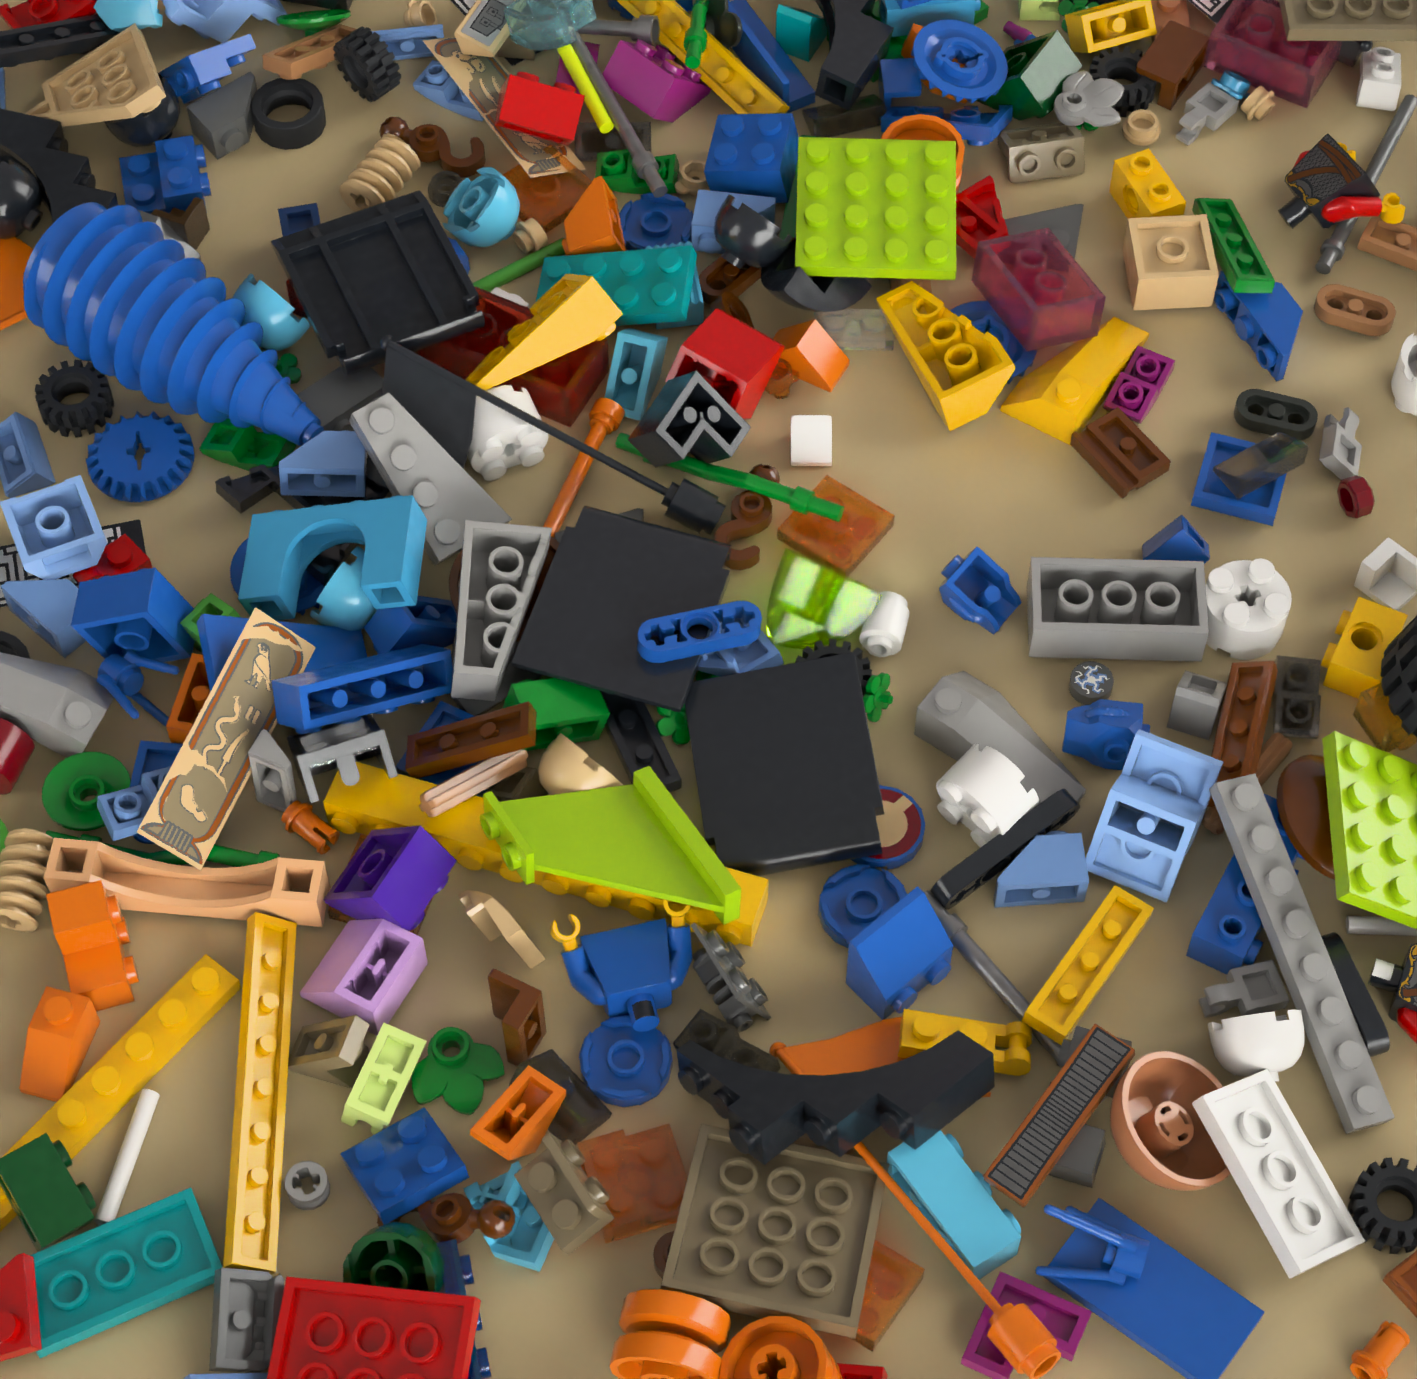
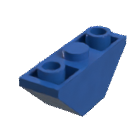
M1220 271L1214 295L1217 308L1222 313L1225 312L1234 324L1240 339L1246 340L1255 352L1261 367L1267 369L1276 382L1284 379L1303 310L1282 283L1275 282L1272 294L1234 293L1223 271Z

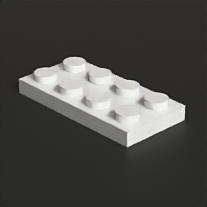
M1268 1069L1205 1094L1192 1103L1289 1279L1365 1242Z

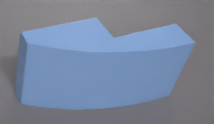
M432 60L413 83L414 90L434 103L462 116L483 121L484 118L439 61Z
M171 766L143 773L141 785L98 796L97 808L112 841L138 834L137 830Z

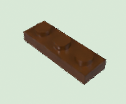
M530 701L408 735L405 769L412 778L418 779L535 746L537 712Z

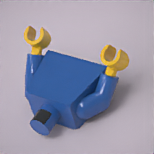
M664 900V910L671 916L672 924L667 926L666 919L663 918L580 936V945H577L575 939L580 931V922L573 914L568 915L569 922L572 925V933L569 936L560 934L557 923L553 920L550 925V934L553 939L563 943L564 950L561 951V955L572 987L593 1005L603 1006L609 1018L629 1015L632 1027L636 1031L644 1032L657 1027L660 1022L657 1009L666 1008L672 1004V990L682 986L692 962L690 924L685 923V915L689 912L690 905H686L682 911L674 912L669 908L668 900Z

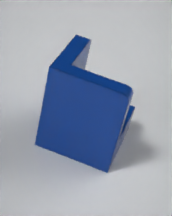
M914 58L880 60L878 89L882 116L891 108V98L921 96L920 71L913 67Z
M1180 515L1142 545L1143 560L1204 561V564L1210 560L1208 543L1183 515Z

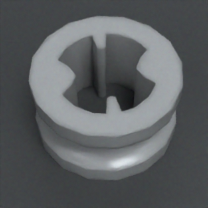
M312 1161L299 1162L288 1170L285 1177L287 1195L290 1202L296 1208L314 1210L327 1201L330 1194V1183L325 1169L318 1163ZM311 1177L313 1183L320 1184L319 1186L313 1185L314 1192L304 1194L302 1188H295L296 1185L302 1186L301 1179Z

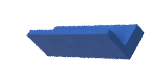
M728 0V12L739 16L742 23L743 33L738 45L731 47L742 63L790 106L786 113H791L815 103L814 89L746 0H733L731 2Z

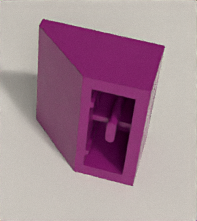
M637 39L636 43L620 40L602 73L612 90L653 119L671 123L708 96L712 90L700 79L702 76L700 73L690 69L685 63L681 66L675 62L676 56L669 49L658 44L654 48Z

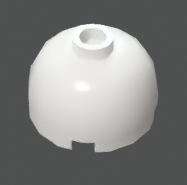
M1287 1010L1289 1020H1287L1286 1015L1275 1016L1274 1011L1222 1019V1025L1215 1022L1208 1023L1210 1042L1216 1059L1225 1070L1233 1075L1251 1076L1268 1069L1273 1080L1278 1082V1072L1291 1068L1301 1057L1304 1047V1025L1301 1010Z

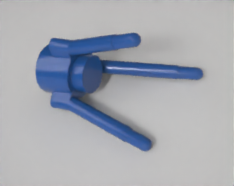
M132 650L127 651L125 656L116 653L105 658L98 669L97 683L106 688L133 719L139 717V712L125 695L132 698L166 727L169 717L139 692L144 683V677L139 667L173 675L179 674V667L141 657Z
M1050 1204L1045 1205L1044 1212L1106 1241L1102 1262L1109 1264L1110 1269L1038 1266L1035 1270L1037 1275L1057 1278L1106 1280L1122 1286L1125 1283L1126 1276L1136 1279L1140 1278L1148 1255L1150 1241L1120 1231L1072 1206H1067L1065 1210H1062Z

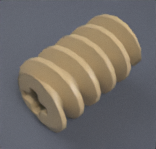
M389 133L383 134L382 138L374 144V148L366 154L365 159L357 165V169H354L348 176V179L340 185L339 192L341 197L354 212L395 198V192L398 193L403 189L404 182L412 178V172H416L420 168V160L417 154L401 138Z
M26 828L15 829L7 834L4 841L5 848L0 853V926L20 932H33L37 929L38 922L31 916L41 915L43 906L37 900L46 899V894L49 893L44 886L46 885L44 874L53 837L43 832Z

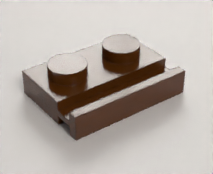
M1119 407L1087 425L1086 430L1081 433L1075 432L1071 436L1070 445L1122 499L1132 489L1138 490L1169 471L1171 461Z

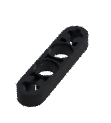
M1066 789L1057 791L1021 817L1004 835L998 834L948 871L933 885L930 892L946 910L954 907L1007 868L1036 835H1045L1048 832L1056 831L1066 824L1080 809L1079 803Z

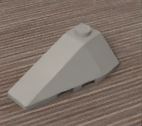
M961 671L942 677L918 705L914 735L956 761L974 744H979V751L989 746L1003 754L1025 775L1020 781L1021 785L1027 793L1034 788L1039 798V804L1061 789H1066L1078 803L1085 795L1086 789L1001 693L967 672Z

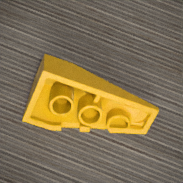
M565 274L529 309L534 315L532 319H528L522 324L514 325L507 333V340L510 343L505 348L500 346L491 351L465 380L486 391L595 340L601 341L615 330L617 325L614 322L623 313L593 276Z
M913 281L877 297L876 300L948 430L952 431L985 415L1015 371L1013 361L999 340L988 331L984 334L972 326L971 320L964 315L957 316L945 308L943 301Z
M1111 318L1020 379L1001 405L1000 411L1070 445L1072 434L1083 431L1112 390L1120 372L1125 371L1137 346L1142 347L1149 338V333L1119 318Z

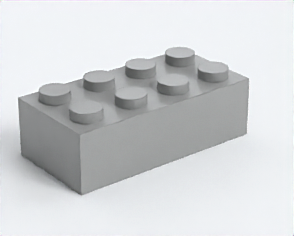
M1031 557L1027 580L1029 657L1201 662L1209 635L1204 561Z

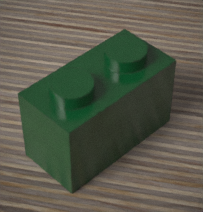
M47 1133L0 1158V1186L37 1252L54 1245L90 1224L94 1219L91 1210L96 1207L95 1200L85 1183L81 1182L76 1185L67 1170L73 1164L64 1145L60 1140L52 1143Z

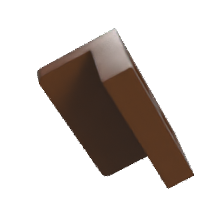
M1169 21L1136 66L1137 73L1161 83L1157 105L1171 111L1204 66L1210 41L1209 36L1175 21Z
M493 968L488 975L493 1015L502 1020L507 1061L521 1069H525L547 1032L542 991Z

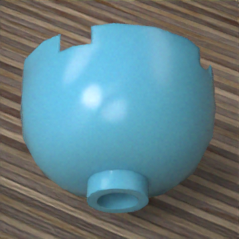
M493 167L478 169L477 172L481 176L473 181L466 177L453 191L444 207L443 214L448 218V223H443L444 228L469 246L489 247L508 239L515 231V224L520 211L519 197L511 182Z
M251 273L238 287L232 297L238 298L245 305L246 314L243 325L257 322L262 326L263 340L261 347L266 350L274 349L281 351L291 347L311 327L304 317L300 320L292 313L295 310L294 307L263 281L259 280L257 282Z
M359 546L351 552L357 559L351 562L350 565L343 561L319 595L316 602L323 606L321 611L311 610L310 617L322 625L335 626L348 631L362 630L378 611L375 610L360 587L365 550Z

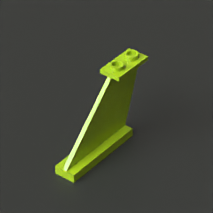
M650 766L633 772V784L501 802L498 801L492 791L483 794L484 814L480 815L482 829L489 840L495 839L500 846L503 860L510 871L516 870L526 885L535 882L534 870L712 910L723 925L740 917L741 887Z

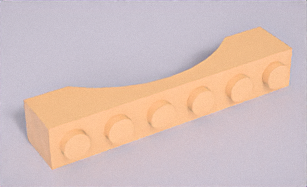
M63 838L53 839L44 874V880L50 893L102 880L107 895L117 896L121 910L246 921L255 912L295 922L297 925L323 927L327 903L323 899L331 888L324 861L278 857L264 863L242 867H202L199 870L196 867L168 864L142 858L97 841Z

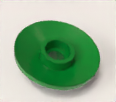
M345 9L305 11L276 17L278 24L285 27L303 30L305 37L345 21L351 16V11Z
M101 752L77 753L60 761L49 772L42 787V802L49 817L66 829L74 831L99 829L104 827L105 824L97 808L98 796L129 788L131 778L126 767L111 755ZM88 796H96L90 801H83Z

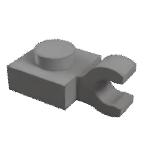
M1208 82L1186 101L1183 112L1185 115L1179 121V124L1184 126V128L1176 134V139L1186 145H1190L1198 137L1204 126L1215 131L1236 113L1239 100Z
M1349 407L1344 408L1343 418L1340 421L1331 414L1326 416L1319 452V460L1341 480L1354 475L1358 476L1362 445L1355 439L1359 417Z
M1273 960L1230 969L1226 976L1228 983L1216 984L1205 988L1204 993L1206 997L1199 999L1205 1017L1220 1015L1238 1006L1241 1016L1285 1009L1290 1001Z

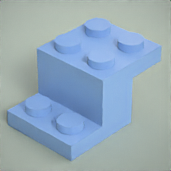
M162 0L166 8L164 12L173 23L178 26L184 24L193 28L201 37L205 39L211 37L221 43L227 42L250 15L260 21L266 19L278 26L280 24L277 23L276 17L287 15L280 0Z
M1139 729L1135 734L1122 773L1109 791L1086 855L1088 872L1167 903L1184 858L1196 838L1211 797L1209 789L1216 783L1224 762Z

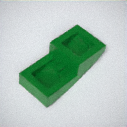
M226 419L223 422L213 424L199 449L202 454L249 471V469L263 464L267 468L279 465V461L294 452L297 445L276 434L270 435L264 432H257L254 426L237 428L233 426L230 419Z

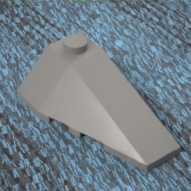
M0 652V718L18 726L31 739L66 758L77 753L82 754L114 700L111 693L97 683L96 678L80 669Z

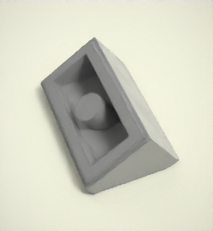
M263 729L248 751L256 800L284 812L290 804L297 801L292 764L270 733Z

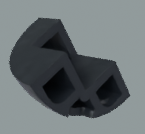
M794 237L795 240L787 252L777 262L769 267L761 268V282L771 294L788 305L807 311L832 312L848 308L861 300L872 287L865 278L808 276L800 266L795 267L796 237Z

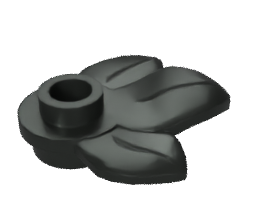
M710 0L706 13L705 29L729 50V47H735L741 40L743 33L741 20L735 13L728 12V0Z

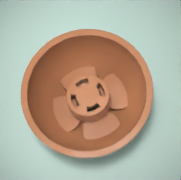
M1157 1051L1146 1054L1134 1062L1123 1074L1116 1086L1111 1101V1132L1122 1158L1143 1179L1165 1189L1177 1191L1200 1190L1219 1183L1231 1174L1192 1105L1201 1096L1223 1087L1217 1078L1200 1063L1185 1055L1170 1051Z

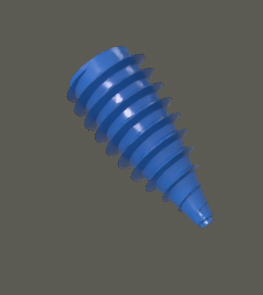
M95 202L80 204L60 216L37 242L29 257L23 276L24 309L28 319L34 325L45 329L48 337L55 343L68 346L75 357L83 361L92 362L93 366L104 375L116 376L119 383L126 389L142 390L144 396L153 403H169L170 407L181 415L198 413L201 419L208 423H220L230 419L233 426L237 428L256 426L261 428L266 434H276L299 446L304 445L324 431L320 419L306 406V402H302L290 387V377L283 378L276 369L278 361L277 351L274 349L261 351L263 328L260 323L250 322L243 325L246 314L244 303L238 298L226 300L224 282L216 277L206 278L205 266L201 260L194 257L185 258L184 248L181 243L174 239L164 240L161 228L153 222H143L140 212L135 207L127 204L106 209L101 204Z

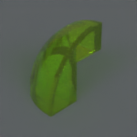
M786 548L778 566L770 593L766 621L768 638L775 645L793 649H805L807 646L814 648V642L822 640L823 646L829 644V639H837L838 641L861 626L877 607L882 594L857 580L834 571L827 565Z

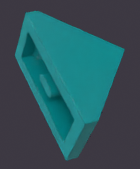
M779 4L776 11L777 42L786 54L809 62L827 36L824 18L803 9Z

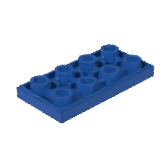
M202 614L196 622L210 692L249 618ZM277 621L316 647L304 672L367 657L361 629L348 631L335 626Z
M1098 1198L1087 1214L1120 1231L1150 1241L1148 1255L1140 1278L1136 1279L1126 1276L1125 1283L1122 1286L1106 1280L1043 1277L1185 1378L1220 1379L1263 1317L1264 1311L1113 1206ZM1076 1228L1048 1266L1110 1269L1109 1264L1102 1262L1107 1242Z

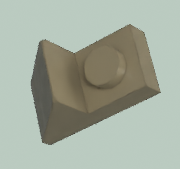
M357 1015L302 1026L289 1057L288 1069L292 1072L336 1085L353 1088L369 1054V1048L364 1044L363 1040L370 1024Z

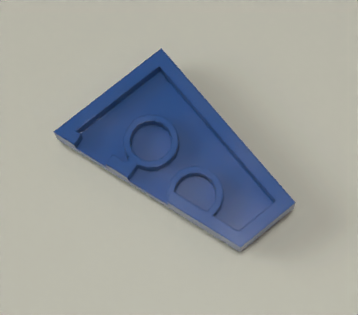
M999 105L998 113H981L978 106H964V108L953 110L951 113H944V109L940 106H892L881 117V132H885L891 123L904 116L925 114L937 116L951 123L961 134L962 140H967V144L984 146L993 142L1012 121L1013 105Z

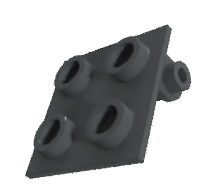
M696 923L691 924L692 929L704 946V948L697 950L692 957L695 961L693 968L706 986L708 993L715 994L713 1001L716 1005H719L718 1008L728 1026L735 1027L738 1032H742L753 1024L751 1017L759 1014L766 1020L771 1019L770 1014L763 1005L768 1001V997L754 978L748 980L740 967L745 964V960L734 944L730 941L725 944L715 930L708 933Z

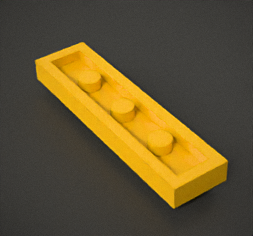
M1114 885L1024 1013L1022 1022L1062 1045L1064 1038H1068L1144 928L1154 908Z

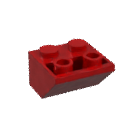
M517 72L516 76L510 74L500 89L495 126L569 146L574 141L585 95L576 93V88L569 84L555 82L554 86L539 83L538 76L527 72Z
M716 308L681 345L665 382L697 371L743 419H751L785 346L725 311Z

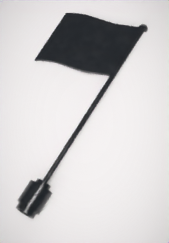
M391 335L382 337L380 346L384 351L386 350L382 396L390 393L463 469L473 439L476 397L479 396L665 496L661 502L662 505L668 507L665 516L699 534L701 530L709 535L713 532L726 505L717 501L719 498L717 495L685 478L680 485L672 482L668 489L391 340ZM367 453V477L388 488Z

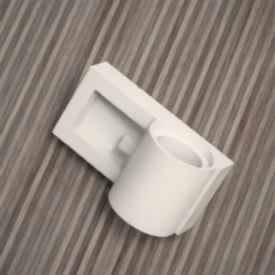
M1375 47L1368 52H1362L1356 106L1395 111L1401 89V53H1395L1386 47Z

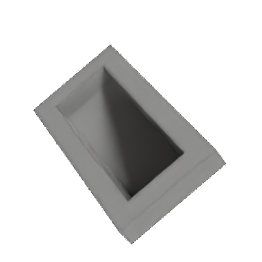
M1185 670L1175 692L1167 728L1209 740L1227 683Z

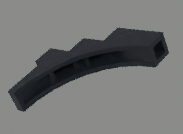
M815 0L822 11L829 35V53L821 67L815 95L849 111L878 69L880 60L885 59L887 56L894 28L870 17L875 0Z
M0 108V163L5 161L9 164V159H12L34 175L40 185L42 202L48 208L52 217V224L65 212L83 203H99L106 209L118 205L116 193L95 188L96 179L91 173L88 157L68 153V141L64 138L60 121Z
M959 1030L933 1047L899 1062L861 1072L824 1076L783 1074L751 1068L720 1057L692 1040H689L676 1050L679 1066L678 1078L683 1088L692 1095L697 1094L712 1105L722 1118L729 1119V1137L733 1145L741 1153H749L763 1165L805 1133L813 1143L826 1147L838 1157L848 1152L879 1126H882L885 1132L892 1138L900 1139L916 1150L995 1087L994 1054Z

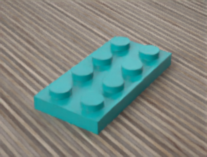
M693 245L544 257L536 301L565 274L593 276L623 313L614 322L617 326L686 321L697 253Z
M191 1187L30 1255L34 1257L42 1350H38L36 1353L39 1358L45 1357L214 1284L215 1271L223 1266Z

